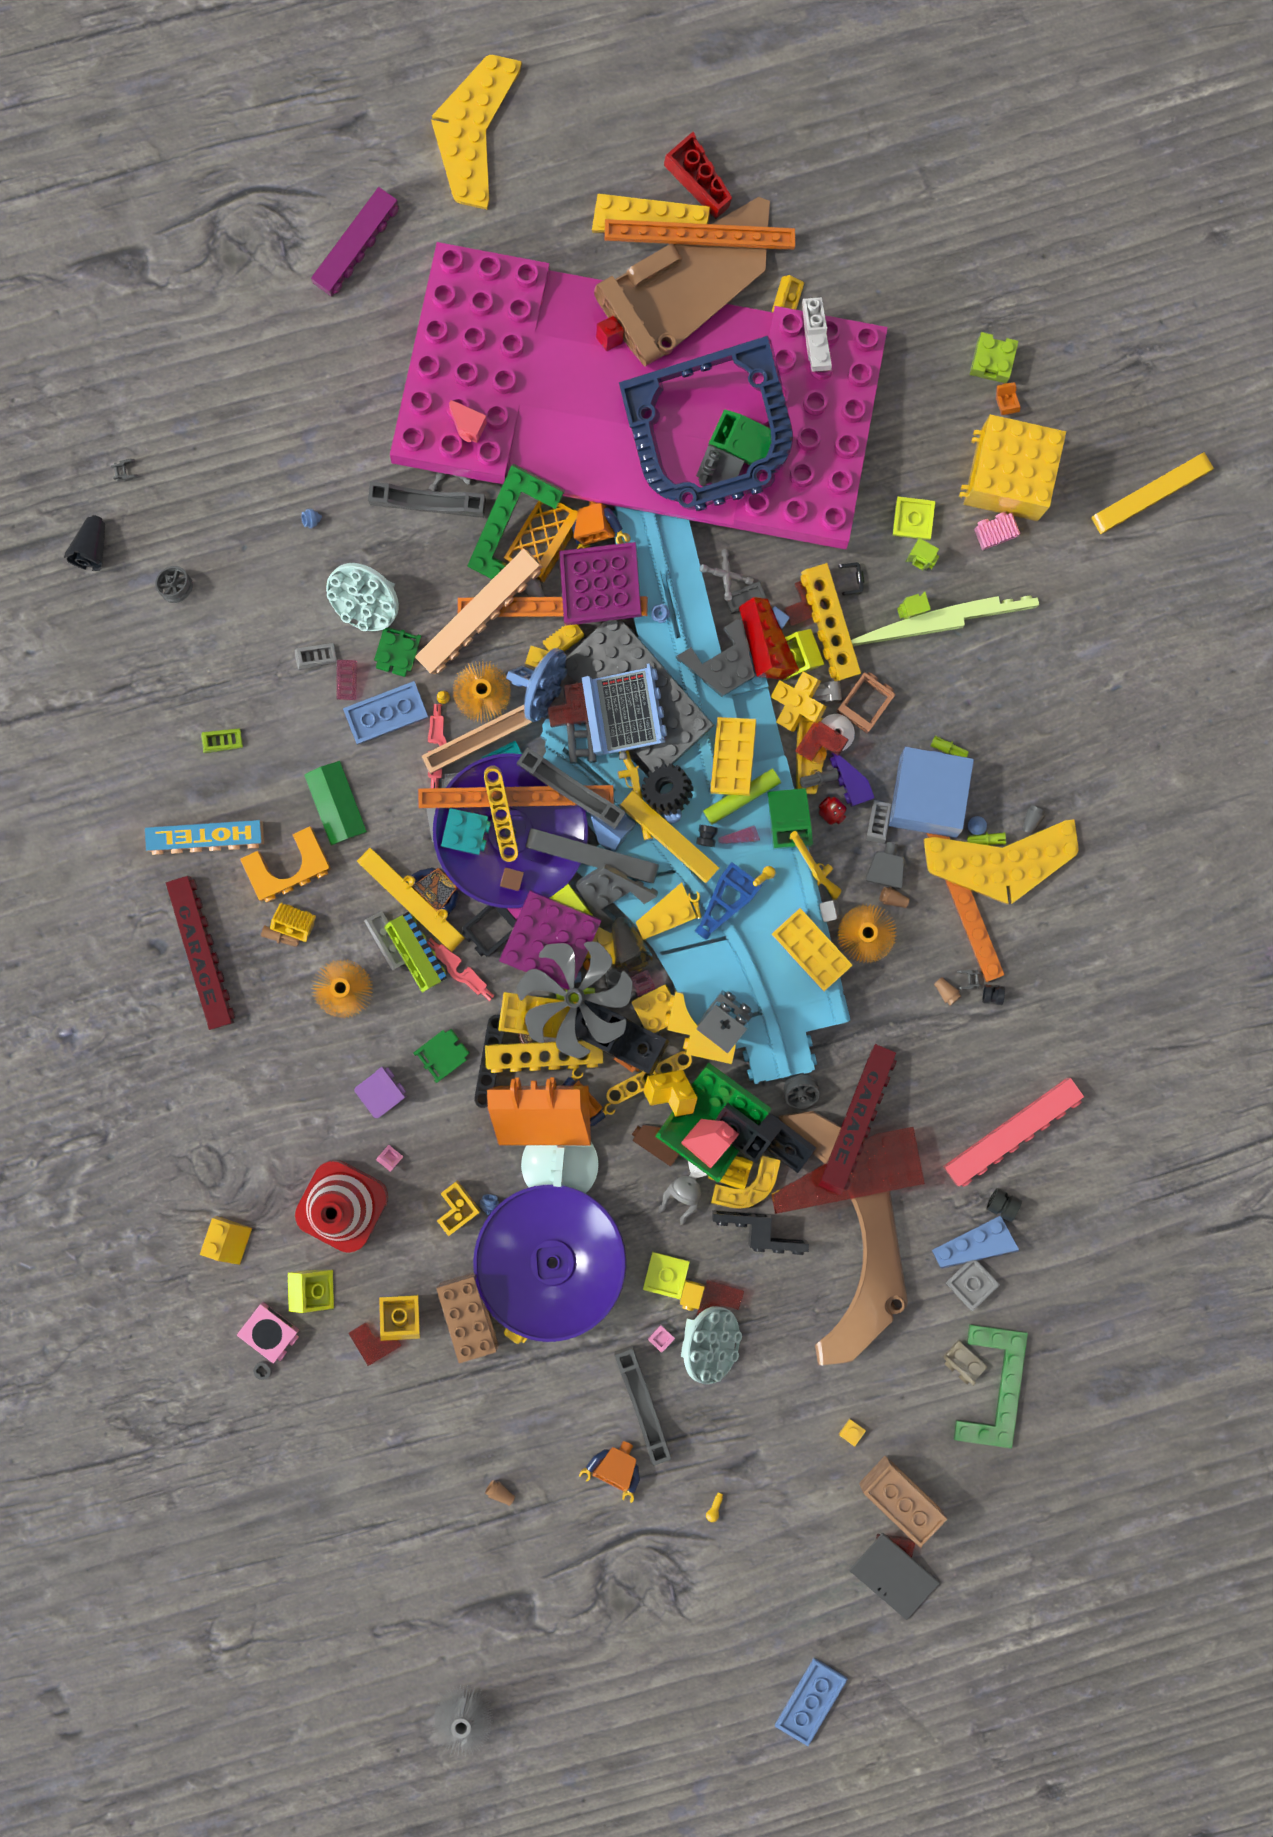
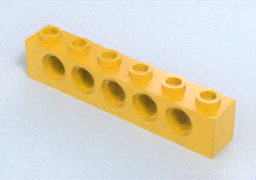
M828 563L805 569L801 572V582L806 587L808 593L806 594L807 602L812 606V618L814 623H817L819 629L817 634L824 646L823 655L830 665V677L834 681H839L861 674ZM815 582L821 584V591L816 590ZM821 600L827 603L826 610L820 606ZM827 618L832 621V628L826 625ZM832 637L837 638V640H838V645H837V646H834V645L832 644V642H831ZM838 655L842 656L844 659V663L842 665L839 664L837 661Z
M578 1040L582 1046L590 1050V1053L584 1059L568 1055L565 1060H560L559 1053L561 1051L557 1048L556 1041L485 1045L486 1068L491 1069V1073L503 1072V1069L510 1068V1072L522 1071V1068L529 1067L530 1071L541 1070V1067L548 1066L549 1070H556L564 1065H567L568 1069H575L583 1064H586L587 1068L598 1067V1064L603 1063V1051L583 1040ZM543 1051H547L549 1054V1058L546 1061L540 1060V1054ZM524 1052H528L530 1055L527 1062H522L520 1058ZM504 1053H509L511 1056L508 1063H503L501 1060Z

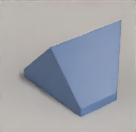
M624 814L617 827L612 829L593 815L591 816L598 843L613 852L618 850L637 824Z

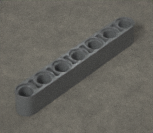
M530 828L525 845L529 849L596 868L606 863L627 874V877L653 884L659 868L658 864L532 828Z

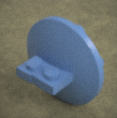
M554 648L548 652L534 670L520 666L517 669L508 671L506 679L511 680V683L516 686L527 687L524 701V713L527 720L536 722L542 717L546 718L554 697L560 695L562 689L560 683L567 674V669H565L567 655L561 649Z

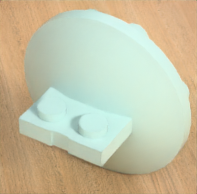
M358 563L343 564L337 567L328 578L327 597L332 607L343 622L349 623L362 631H379L387 628L395 620L399 610L398 598L394 590L395 584L388 581L371 567ZM354 618L359 622L355 625L350 621Z
M592 1142L590 1146L527 1145L522 1156V1174L528 1187L539 1185L567 1186L586 1193L592 1187L598 1173L597 1152Z
M712 1306L703 1310L695 1319L687 1318L681 1357L684 1358L688 1374L693 1380L702 1384H713L721 1381L739 1358L738 1350L742 1333L739 1330L736 1317L726 1308Z

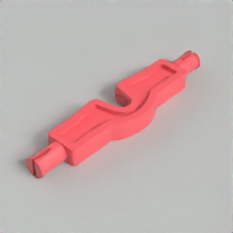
M433 704L434 712L433 716H430L428 742L442 746L447 743L444 737V717L441 716L442 704H438V711L437 704ZM442 769L432 774L428 771V777L431 778V788H434V783L435 788H439Z
M432 938L427 941L429 947L434 950L436 957L446 965L447 971L452 978L467 984L476 994H482L489 1001L495 996L486 988L487 984L471 967H467L462 973L457 972V967L462 962L460 957L452 953L443 944L439 945Z

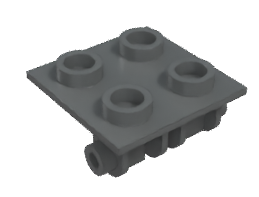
M709 444L696 475L699 477V484L706 486L709 483L713 484L737 477L745 460Z

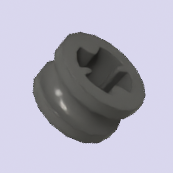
M267 1361L257 1363L253 1370L255 1377L259 1380L267 1379L272 1373L271 1364ZM261 1366H264V1369L268 1371L265 1372V1375H262V1372H258Z

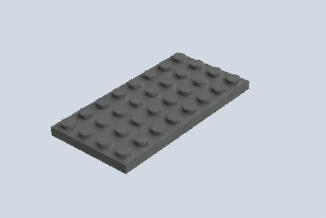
M623 619L604 621L566 657L565 669H567V674L575 683L578 682L580 689L583 691L582 677L590 676L592 679L645 669L647 664L656 669L658 680H655L656 688L659 687L661 699H658L659 706H662L664 711V717L661 719L662 725L666 726L667 736H665V743L635 748L633 750L652 772L655 771L654 767L656 766L662 768L661 764H666L668 767L669 763L674 764L715 725Z

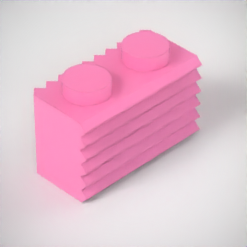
M1003 512L996 515L994 520L989 521L985 519L978 522V526H976L974 531L982 550L1004 543L1020 535L1012 513L1007 514Z

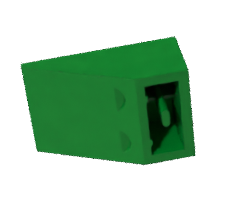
M724 409L708 444L745 460L744 463L751 465L759 459L766 458L771 445V429L742 414Z
M806 788L767 792L773 850L796 848L797 846L793 839H790V834L794 831L798 832L806 847L812 846V827Z

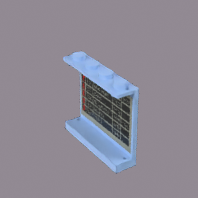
M647 664L645 669L592 679L590 676L582 677L593 752L597 756L665 743L667 730L666 726L662 725L661 719L664 717V711L662 706H659L658 699H661L659 687L656 688L655 680H658L656 669H653L650 664Z

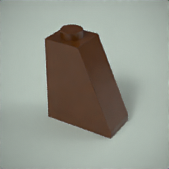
M643 1124L641 1127L637 1126L632 1133L634 1136L632 1141L671 1167L679 1154L655 1137L661 1127Z

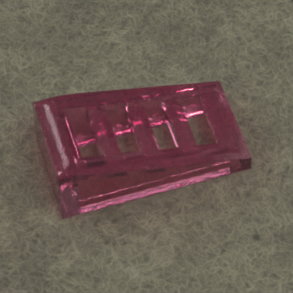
M337 660V700H356L357 661ZM342 667H352V670H342ZM342 674L352 675V678H342ZM342 682L352 683V686H342ZM341 690H352V694H341Z
M753 825L718 838V843L757 842L760 838L756 827Z
M648 970L630 977L638 997L656 989ZM647 977V981L637 984V980ZM647 984H650L651 986L650 988L645 989L643 991L639 990L640 987H643Z

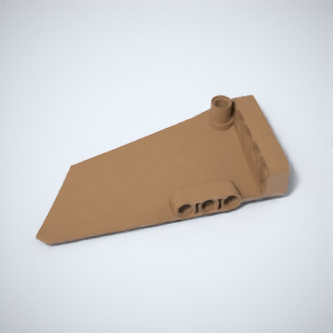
M757 197L712 224L768 227L770 201ZM669 244L631 266L620 277L615 279L611 276L598 283L594 289V295L606 316L609 318L614 315L623 327L624 342L644 366H647L662 356L672 353L677 345L765 272L767 248ZM667 341L670 347H664L661 342Z

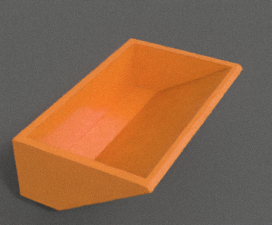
M515 1077V1079L511 1080L510 1086H495L487 1090L488 1111L499 1145H591L589 1086H556L554 1077L547 1079L546 1086H537V1081H531V1086H521L519 1077Z

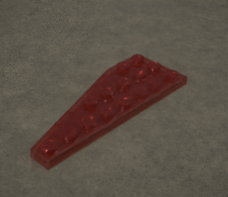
M914 1127L877 1133L861 1143L864 1145L863 1151L855 1159L858 1162L854 1173L850 1172L848 1179H851L847 1191L843 1190L840 1195L818 1186L827 1162L774 1192L771 1195L775 1214L925 1184Z

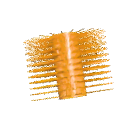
M487 661L485 672L484 664L482 663V679L481 670L479 678V673L477 677L472 664L474 673L470 665L469 670L465 666L466 671L463 669L460 680L458 675L457 684L453 687L455 688L454 690H457L463 683L462 689L454 692V697L464 701L463 705L457 698L455 700L459 702V708L460 706H462L461 709L464 708L463 710L465 711L463 713L466 712L467 714L474 715L473 720L477 715V722L480 713L481 723L482 705L483 712L485 705V709L487 706L491 719L490 711L496 719L495 713L498 716L496 704L500 709L499 714L502 716L500 707L502 706L503 712L504 709L506 710L505 703L508 704L511 689L505 687L502 683L506 679V674L505 676L504 674L498 675L501 671L498 672V670L491 668L490 663L487 666ZM502 688L510 690V692H504ZM482 689L487 691L485 694L478 693Z
M871 904L868 906V911L866 905L862 906L860 909L862 911L860 912L855 907L853 911L849 910L847 913L849 915L855 912L850 917L851 920L848 919L845 922L847 919V914H845V918L840 921L843 923L839 928L842 930L840 933L845 934H838L837 936H844L839 937L838 940H846L839 943L848 941L841 945L844 946L852 942L851 944L856 941L858 942L856 949L852 953L853 955L857 950L853 958L855 959L859 952L856 961L859 960L861 954L860 962L862 958L865 961L866 956L867 963L869 959L870 963L873 960L876 962L879 960L877 958L882 956L884 958L887 955L886 953L881 954L884 951L883 949H886L889 945L887 951L890 953L889 950L896 943L893 942L895 940L893 937L896 935H891L896 932H888L894 931L896 928L891 927L896 924L888 927L885 926L892 922L883 926L879 924L874 925L881 916L880 914L876 919L880 911L879 909L876 914L878 906L875 908L874 913V905L871 909ZM863 930H869L871 938H865Z
M344 961L343 968L351 971L341 972L342 967L338 962H330V966L328 964L325 968L327 972L321 969L326 975L321 974L327 978L325 980L330 982L331 985L316 982L326 986L313 985L323 988H311L317 991L314 992L315 994L318 993L320 995L318 998L316 997L317 1004L319 1000L320 1009L328 1004L323 1010L332 1013L341 1012L339 1015L328 1013L339 1018H346V1016L349 1018V1015L353 1017L355 1012L359 1014V1007L365 1009L360 1003L365 1004L357 999L354 994L359 993L371 996L361 993H373L366 991L372 989L366 987L372 986L371 982L366 977L365 969L358 973L362 967L357 970L359 967H348V965L355 964H345ZM345 984V992L340 993V987Z

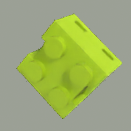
M981 332L969 375L1007 383L1011 375L1019 341L1009 338L1001 341L993 339L992 334Z

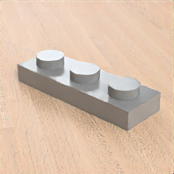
M381 911L364 920L392 971L404 965L405 962L384 928L389 923L384 913Z

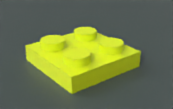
M897 496L892 536L930 540L935 501Z
M652 1251L643 1290L680 1299L690 1261Z

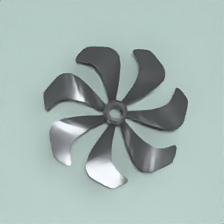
M599 942L584 943V946L590 953L591 962L589 970L579 988H575L574 950L566 943L546 945L540 952L539 957L550 958L556 961L566 977L570 990L566 992L551 977L538 969L527 971L517 986L518 997L521 1001L531 991L535 990L549 991L565 997V1001L544 1004L530 1009L526 1013L525 1023L530 1037L537 1042L544 1043L543 1028L546 1022L563 1008L571 1007L558 1031L556 1046L562 1053L574 1058H581L590 1053V1050L582 1046L576 1037L575 1020L577 1007H580L590 1033L600 1043H609L623 1035L626 1029V1019L616 1023H608L595 1015L584 1003L585 1000L608 1007L621 1008L626 1006L631 999L633 981L624 971L621 973L620 980L614 988L600 993L584 994L583 990L599 980L612 966L611 955ZM574 992L579 995L578 1003H573L571 1000V995Z

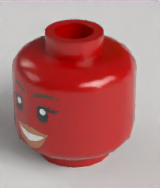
M828 796L818 806L820 808L818 814L829 825L835 823L839 825L846 818L844 814L847 808L837 797L830 798Z

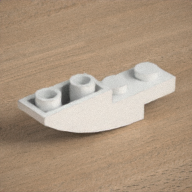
M822 297L803 299L806 346L812 372L831 370L832 364L826 334L827 326Z

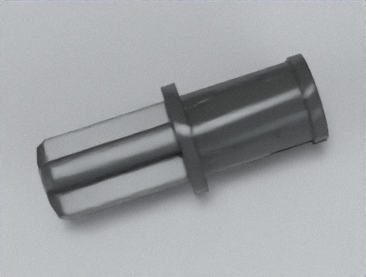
M836 769L825 772L817 771L815 774L801 777L800 784L802 788L815 785L823 786V783L838 781V772Z

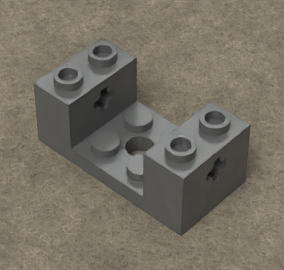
M722 990L704 1012L696 1029L726 1053H729L748 1029L749 1025L747 1023L752 1018L753 1013L748 1005L745 1003L740 1004L736 1001L735 995L731 992Z

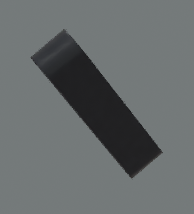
M499 1014L491 1016L487 1024L474 1097L475 1104L480 1108L488 1107V1103L481 1104L478 1100L479 1095H487V1090L495 1087L497 1073H491V1069L486 1068L485 1045H489V1039L493 1036L498 1038L499 1044H503L505 1031H499L492 1026V1020L497 1017L500 1018ZM484 1075L491 1076L492 1083L490 1085L483 1084L482 1077Z

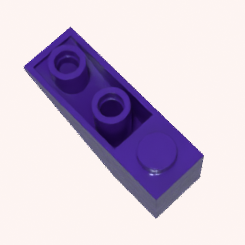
M836 751L832 752L830 762L832 767L837 768L839 773L838 783L840 787L844 786L846 793L843 795L846 803L854 807L874 799L875 797L868 779Z

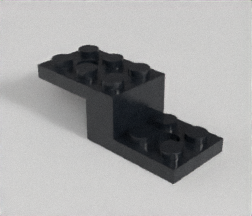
M585 1000L584 1003L588 1008L608 1023H616L626 1019V1029L623 1035L609 1043H600L595 1040L588 1027L585 1026L581 1009L577 1007L575 1020L577 1038L645 1073L653 1074L669 1040L636 1025L629 1019L607 1008ZM647 1045V1052L640 1054V1049Z
M727 1103L715 1120L724 1121L731 1128H733L732 1125L737 1128L734 1130L739 1135L731 1145L755 1163L759 1161L766 1151H769L796 1173H799L816 1149L814 1145L771 1113L767 1115L760 1125H757L731 1104Z
M712 1210V1220L718 1226H728V1223H735L736 1227H747V1224H750L748 1244L755 1252H765V1249H772L773 1253L784 1254L785 1250L791 1251L794 1255H804V1252H809L807 1240L770 1238L772 1223L770 1214Z

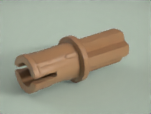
M266 925L262 929L261 937L277 941L278 944L281 942L294 947L299 945V939L274 931Z

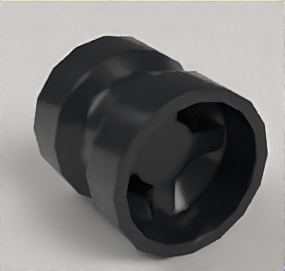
M699 825L698 831L700 836L697 838L696 844L715 847L716 841L713 838L717 834L718 828Z
M985 984L982 1002L986 1004L994 1002L996 1005H1003L1005 987H992V985Z

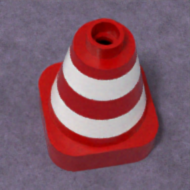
M330 1160L320 1165L315 1171L296 1208L295 1220L299 1228L305 1233L342 1252H355L362 1248L369 1240L387 1205L388 1191L380 1180L341 1160ZM328 1208L336 1209L337 1217L335 1219H329L326 1216Z

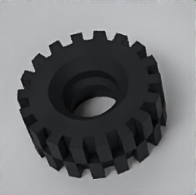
M669 763L668 767L666 764H661L662 768L656 766L653 773L649 771L647 773L649 777H644L643 781L645 784H642L641 787L643 790L642 796L648 805L658 814L662 815L664 813L666 816H670V812L677 814L678 809L684 810L683 805L690 803L688 798L693 797L691 791H694L691 785L692 782L684 770L678 765L675 767ZM673 784L670 792L666 794L660 793L664 785Z

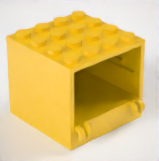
M990 414L981 430H974L973 432L974 436L979 435V437L972 438L971 442H977L968 485H961V490L966 489L967 491L960 492L959 497H965L963 505L998 513H1012L1016 517L1038 521L1050 507L1066 431Z

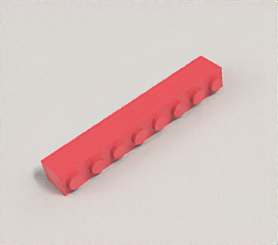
M1067 1077L943 1166L958 1187L968 1185L972 1181L971 1178L976 1174L979 1176L988 1170L987 1166L991 1163L997 1164L1003 1159L1005 1153L1008 1151L1012 1153L1017 1150L1019 1143L1031 1140L1035 1136L1033 1133L1037 1130L1043 1131L1051 1125L1049 1123L1054 1118L1058 1120L1066 1114L1065 1110L1070 1107L1073 1109L1081 1104V1099L1084 1098L1083 1094L1073 1080Z

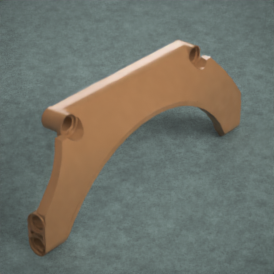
M814 1111L779 1116L780 1121L814 1145L816 1149L813 1154L823 1163L827 1164L841 1126ZM863 1138L861 1143L864 1145L863 1151L855 1159L858 1162L854 1173L850 1172L848 1179H851L847 1193L855 1207L862 1232L863 1265L857 1291L848 1310L834 1329L815 1344L818 1365L853 1361L894 1320L893 1314L901 1313L908 1304L882 1144L878 1141L865 1143V1138ZM870 1146L877 1148V1155H872L869 1152ZM894 1299H898L901 1301V1308H897L894 1305Z

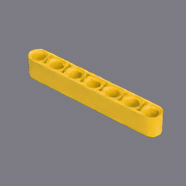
M1203 452L1092 516L1091 519L1099 533L1103 534L1209 473L1214 467L1206 453Z
M369 847L357 860L376 881L451 952L465 939L447 920L441 923L442 916H437L435 919L437 910L414 888L405 889L409 884L406 881L401 883L403 878L372 848Z

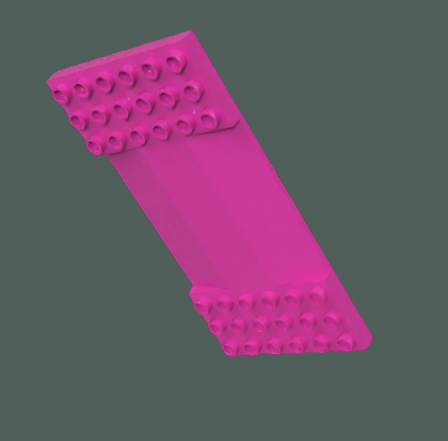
M440 242L436 243L390 451L392 464L498 484L504 483L511 465L515 464L565 490L563 496L847 549L888 327L825 315L826 334L832 367L831 370L812 372L807 353L803 311L775 306L773 313L726 304L677 345L672 353L644 366L624 340L622 344L606 351L596 338L597 323L608 318L594 295L596 285L604 280L551 271L549 263ZM768 336L772 341L793 430V443L790 455L782 468L774 473L775 481L772 486L763 489V492L759 494H745V497L739 500L731 498L725 500L726 503L722 505H708L707 509L702 511H696V509L688 510L682 507L679 502L668 500L657 494L649 486L643 475L619 382ZM667 341L661 342L664 347H670ZM733 360L712 366V369L709 371L701 372L699 370L693 372L694 375L684 378L680 376L662 382L664 390L655 406L660 413V418L653 426L664 470L668 478L675 484L691 482L699 487H703L699 484V477L696 475L724 409L742 414L770 428L761 391H757L750 385L748 381L749 373L737 367ZM758 376L755 380V383H762L764 380V376ZM450 400L486 415L487 424L477 443L473 441L467 442L459 436L450 412ZM652 410L645 412V419L651 417ZM743 463L738 476L746 474L750 465ZM761 473L759 477L760 481H765L768 477V473ZM687 495L685 499L686 504L692 502L693 495Z

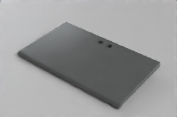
M881 1533L849 1569L853 1575L906 1620L940 1584L936 1578L884 1533Z

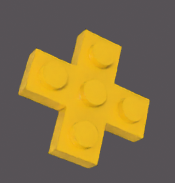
M804 671L795 687L779 680L771 698L785 706L776 723L792 732L795 731L802 716L818 723L827 707L812 698L821 681Z

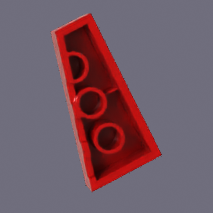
M690 133L666 154L664 166L702 206L710 207V214L717 219L730 207L732 196L722 179L715 172L712 162L705 155V150L698 143L695 133Z
M753 597L739 606L756 676L784 680L799 671L768 599Z

